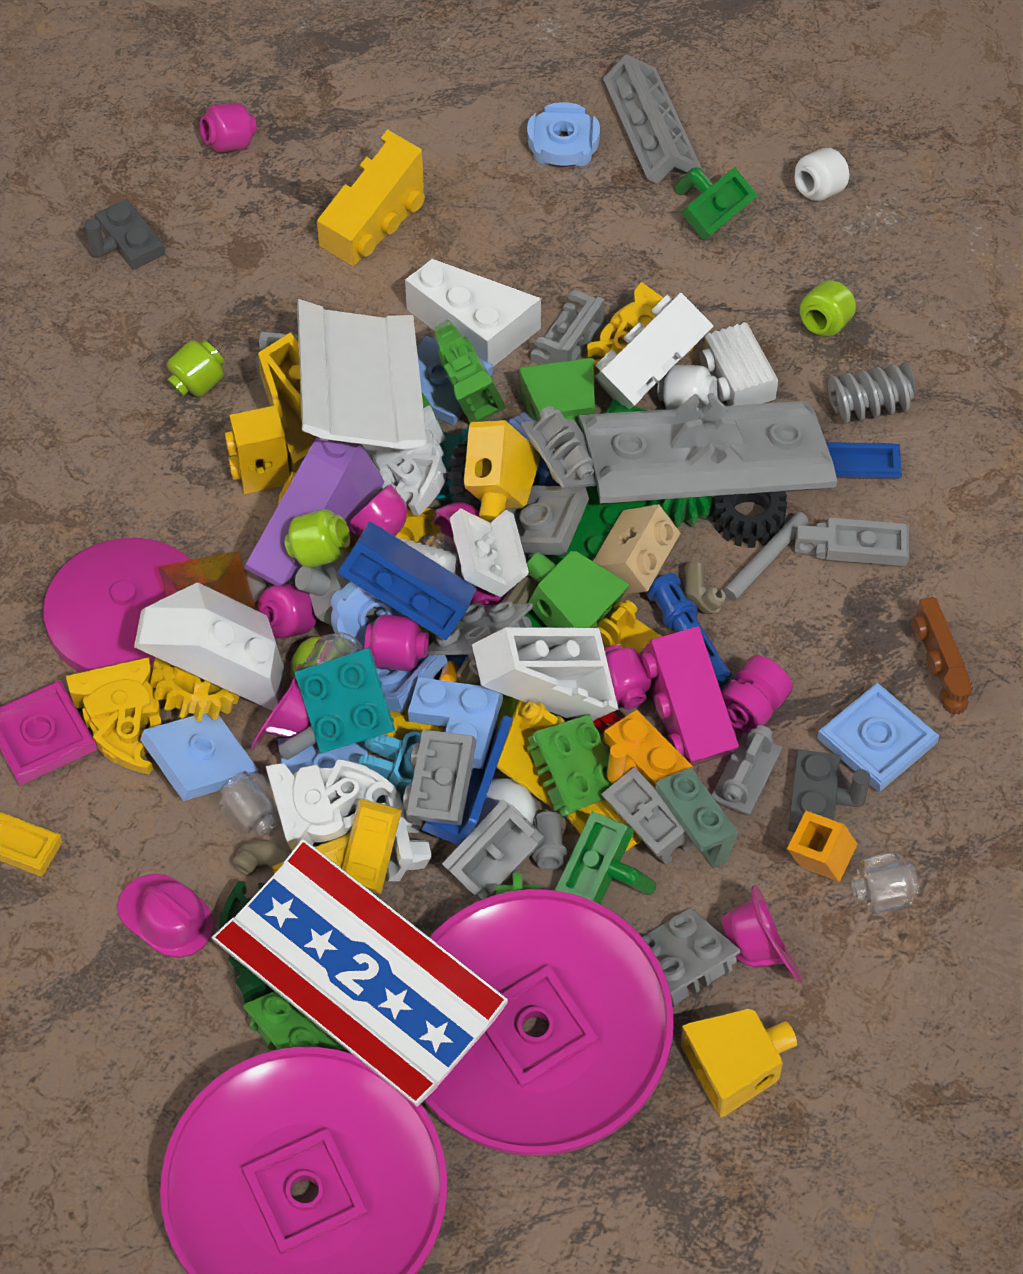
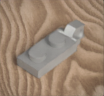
M828 518L827 522L817 523V526L798 525L795 534V552L816 555L817 558H826V560L907 566L909 561V525Z

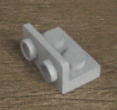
M422 730L420 743H415L412 750L411 764L412 768L415 769L412 785H407L403 797V808L407 811L406 815L416 825H423L424 821L453 825L462 824L477 744L474 736Z

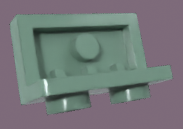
M692 767L658 780L655 787L656 791L712 868L726 863L739 832Z

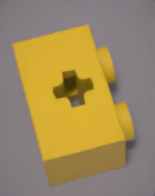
M277 405L229 415L231 431L224 434L228 453L231 456L228 457L233 481L241 480L244 495L283 487L290 473L286 439Z

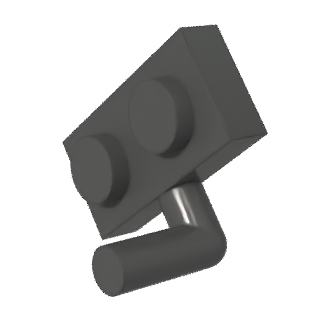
M128 199L95 213V219H89L85 222L89 250L94 257H101L116 249L130 268L135 270L165 255L164 244ZM101 230L105 234V238H102Z
M798 749L788 831H796L805 811L834 820L835 804L851 807L863 806L871 779L869 772L863 769L855 771L851 789L839 788L837 784L841 755Z

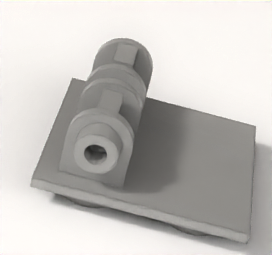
M548 406L540 411V421L523 422L521 424L530 438L531 445L540 453L550 469L552 478L560 484L562 489L596 486V478L592 467L594 462L590 458L585 436L574 419L565 420L560 410H555L553 406Z
M510 601L498 605L473 603L469 605L466 613L446 641L435 635L436 640L428 646L427 655L467 654L471 661L469 663L470 670L479 676L472 644L505 627L531 628V620L525 614L533 608L532 603L513 604Z
M691 908L676 915L642 937L652 949L666 976L673 1007L689 996L688 989L693 994L699 992L698 982L702 986L707 987L715 979L731 972L732 965L737 963L736 955L741 953L738 947Z

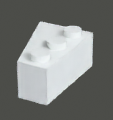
M431 259L405 279L407 310L434 331L436 325L446 320L451 321L462 337L466 336L480 359L493 364V367L541 329V298L434 259Z
M681 292L674 299L667 294L651 310L656 317L646 327L639 322L623 338L628 345L618 355L612 349L595 365L600 372L594 377V380L614 400H617L628 409L635 406L713 327L711 322Z
M505 627L472 644L481 686L526 703L529 701L534 703L542 702L549 712L571 720L590 714L592 721L618 710L599 628Z

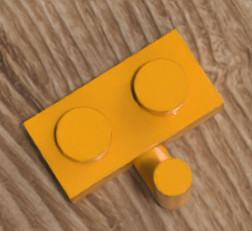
M635 710L604 731L603 741L611 748L607 779L613 784L633 767L654 788L658 780L690 767L693 769V766L638 710Z

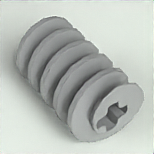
M903 362L899 368L894 364L887 365L884 371L880 367H874L870 370V373L866 370H858L855 376L851 373H843L840 379L836 376H830L827 382L828 396L833 410L836 414H840L845 424L850 422L851 411L855 412L858 420H864L866 408L870 409L874 418H878L881 405L885 406L889 415L895 413L897 402H899L904 412H909L910 402L914 398L915 393L912 368L908 362Z

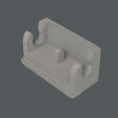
M572 290L567 298L580 303L583 307L569 302L564 305L562 313L545 337H538L534 344L538 347L534 348L531 352V361L542 365L580 359L587 349V344L592 342L604 324L605 299L601 297L595 298L580 291Z
M635 767L601 794L603 799L630 828L635 830L634 832L665 864L672 862L670 855L677 847L681 846L685 851H688L695 845L656 789Z
M502 799L442 865L474 895L477 894L483 900L493 896L496 892V885H503L513 872L541 845L546 837L513 805Z

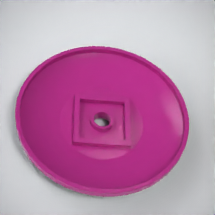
M527 889L510 891L480 900L453 915L429 937L508 999L507 1005L491 1026L438 1087L424 1100L428 1108L456 1133L483 1147L507 1154L520 1156L558 1155L582 1149L610 1136L630 1121L649 1100L660 1082L671 1050L673 1036L672 999L666 976L652 949L641 935L620 916L606 907L578 895L554 890ZM540 1017L548 1023L549 1029L540 1037H531L524 1032L523 1024L529 1018Z
M321 1047L279 1049L252 1057L228 1069L207 1085L188 1106L176 1125L164 1156L160 1185L161 1210L172 1249L187 1274H417L432 1252L444 1218L447 1199L445 1157L434 1124L421 1104L416 1107L354 1055ZM300 1181H310L317 1186L319 1190L318 1195L309 1203L297 1202L291 1195L294 1185Z

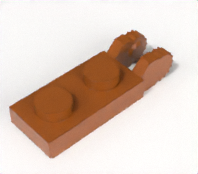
M933 596L920 599L916 617L912 618L915 638L919 642L923 641L927 650L926 660L929 671L933 676L938 675L943 686L939 694L941 704H944L943 708L949 714L960 715V713H964V710H967L968 697L972 693L973 687H971L970 677L937 598Z

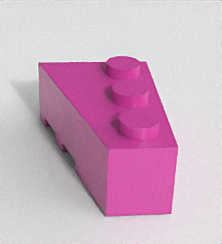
M697 626L652 639L639 653V656L647 672L648 679L652 678L649 691L668 733V741L692 766L732 754L739 748V744L700 627Z

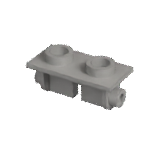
M758 725L756 729L750 730L749 734L746 732L742 733L738 742L739 748L733 752L712 794L718 804L745 815H751L783 747L773 744L772 731L768 727Z

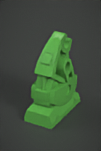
M449 320L436 325L435 335L440 348L437 350L438 355L454 389L455 396L469 422H480L506 409L492 378L489 376L469 339L466 336L462 337L458 329Z

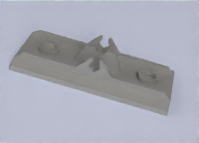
M709 393L707 395L709 404L698 408L696 406L700 402L697 394H694L677 409L579 415L578 417L590 458L594 462L592 467L596 478L600 504L835 488L837 486L834 464L815 410L809 401L724 406L713 393Z

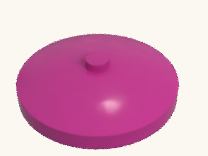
M120 538L96 544L71 558L58 571L49 585L43 609L49 640L59 657L79 673L148 657L153 668L154 660L157 657L134 647L141 610L197 582L206 586V582L194 562L184 553L168 544L145 538Z

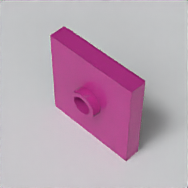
M60 680L0 707V752L18 786L97 750L94 739Z

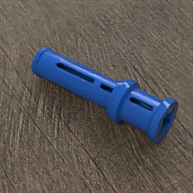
M669 573L658 577L653 581L648 592H646L647 597L650 601L657 603L663 613L662 621L667 628L680 632L697 626L700 627L719 687H722L730 681L732 673L696 617L698 612L695 603L692 600H687L680 588L681 581L677 574Z

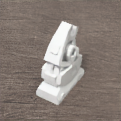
M431 405L423 408L427 436L425 447L398 451L390 447L362 444L385 481L382 488L384 489L390 484L393 485L405 503L408 504L413 515L418 516L422 514L439 494L448 473L442 462L444 453L440 446V443L446 440Z
M338 759L334 768H319L316 764L302 767L294 775L284 763L266 766L286 841L292 851L302 839L313 846L314 842L330 841L352 830L359 798L376 802L377 798L381 795H388L392 799H396L398 794L395 786L380 774L369 769L367 766Z

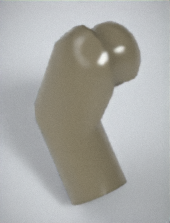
M699 562L687 563L684 569V595L687 600H692L696 607L705 614L719 612L726 602L724 591L720 589L716 593L715 586L708 588L704 585L705 567Z
M268 840L245 843L237 849L238 855L233 859V866L238 872L250 875L255 867L265 865L272 867L285 861L290 853Z

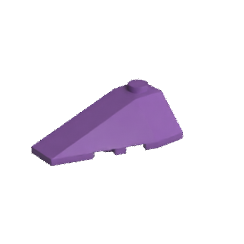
M319 437L315 438L244 566L246 570L275 586H283L297 574L303 565L296 558H291L285 547V536L289 534V525L296 516L319 509H329L336 515L342 516L347 526H350L352 518L378 495L385 482L362 444L337 440L322 441Z

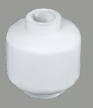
M821 148L802 157L795 167L796 187L806 198L812 201L825 200L843 191L847 186L850 175L848 164L838 151L832 148Z
M674 365L667 372L665 378L658 382V398L660 401H664L666 409H677L692 395L697 394L700 402L696 407H705L709 404L707 397L709 393H713L718 397L717 379L715 376H711L710 371L706 367L701 365Z

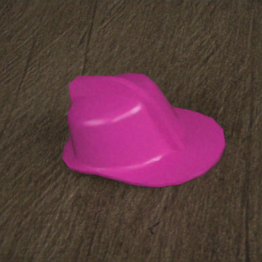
M299 664L296 671H299L301 664ZM294 675L288 691L253 741L250 748L251 751L259 745L267 733L292 738L311 726L296 675Z
M149 874L138 877L129 883L119 896L117 909L120 920L131 932L164 956L180 958L193 955L204 948L211 938L214 925L211 910L192 889L167 875Z
M753 885L751 889L752 898L725 914L722 918L726 938L740 949L741 953L736 955V958L745 965L755 968L785 963L792 975L799 982H803L797 965L778 934L771 911L762 892L756 885Z

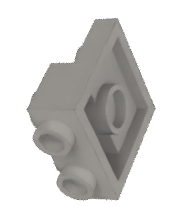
M532 486L526 506L523 508L505 509L514 514L526 562L538 551L544 555H566L589 500L586 487L562 489L561 486Z

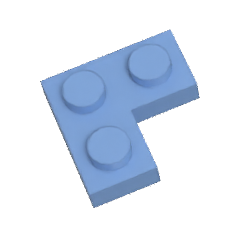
M418 677L408 709L409 721L444 726L447 733L474 736L477 744L472 768L483 769L503 701V695L479 685Z

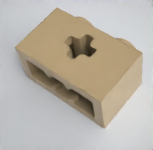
M660 505L623 510L593 562L626 581L629 587L625 594L648 592L681 533Z

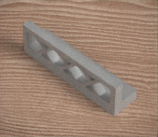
M626 54L603 80L647 179L658 184L674 167L685 172L690 171L694 167L702 169L656 68Z

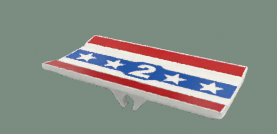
M304 839L300 841L284 861L281 868L245 907L211 937L216 944L416 1107L438 1087L491 1026L508 1003L506 997Z

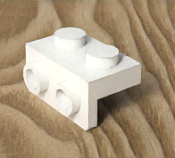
M461 508L450 517L454 534L453 540L457 547L462 567L461 573L465 581L474 587L478 586L502 597L528 575L529 571L513 513L505 510L491 523Z

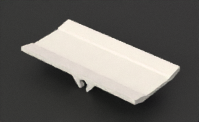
M298 299L297 320L302 431L317 436L322 441L337 440L383 446L398 451L425 447L427 436L413 315H396L382 318L325 310L322 306Z

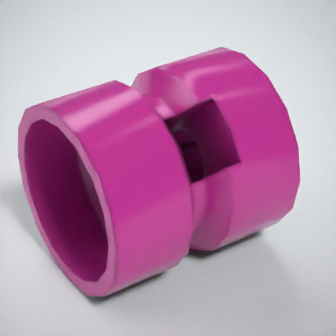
M760 655L751 656L735 674V680H731L721 691L733 728L740 733L746 732L749 734L750 730L756 729L758 725L764 726L772 717V712L777 710L792 693L793 685L785 670L777 663Z

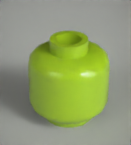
M834 280L822 281L803 298L799 314L806 328L815 335L822 337L834 336L853 318L856 312V301L848 287Z
M190 340L168 360L167 368L172 376L167 381L181 396L184 397L189 392L194 397L200 398L223 378L224 369L222 365L225 363V360L206 340H203L201 343Z
M319 509L296 516L289 525V534L285 536V547L289 556L293 559L296 558L304 567L311 568L339 561L345 554L346 547L350 545V532L346 521L342 516L336 515L329 509Z

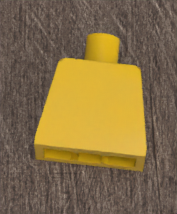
M506 420L470 422L464 485L469 492L481 501L479 518L489 523L503 513L505 509L523 508L527 505L541 457L540 453L533 448L531 443Z
M745 1009L682 1026L680 1046L720 1119L780 1079L783 1062L779 1054L796 1047L797 1039L791 1025L787 1021L765 1029L757 1013L753 1009Z

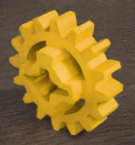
M159 658L154 660L149 683L151 687L156 688L154 698L155 700L166 699L164 709L166 711L174 708L179 709V717L182 719L188 713L194 714L197 722H201L203 714H208L213 720H218L220 711L226 714L231 713L233 704H237L240 696Z

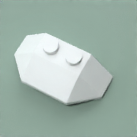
M198 582L141 610L135 648L272 711L282 699L286 671L267 615Z

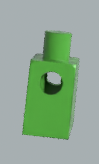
M593 358L520 367L519 393L529 416L534 421H540V411L548 406H553L555 410L561 411L565 420L574 419L580 428L578 422L579 415L595 414Z
M539 551L527 562L528 575L539 583L528 603H532V610L548 628L597 627L601 619L606 618L613 610L614 605L620 602L629 587L626 581L577 551H570L557 566Z

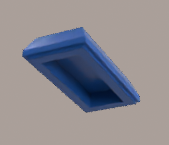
M826 442L834 464L836 478L895 480L902 477L900 444Z

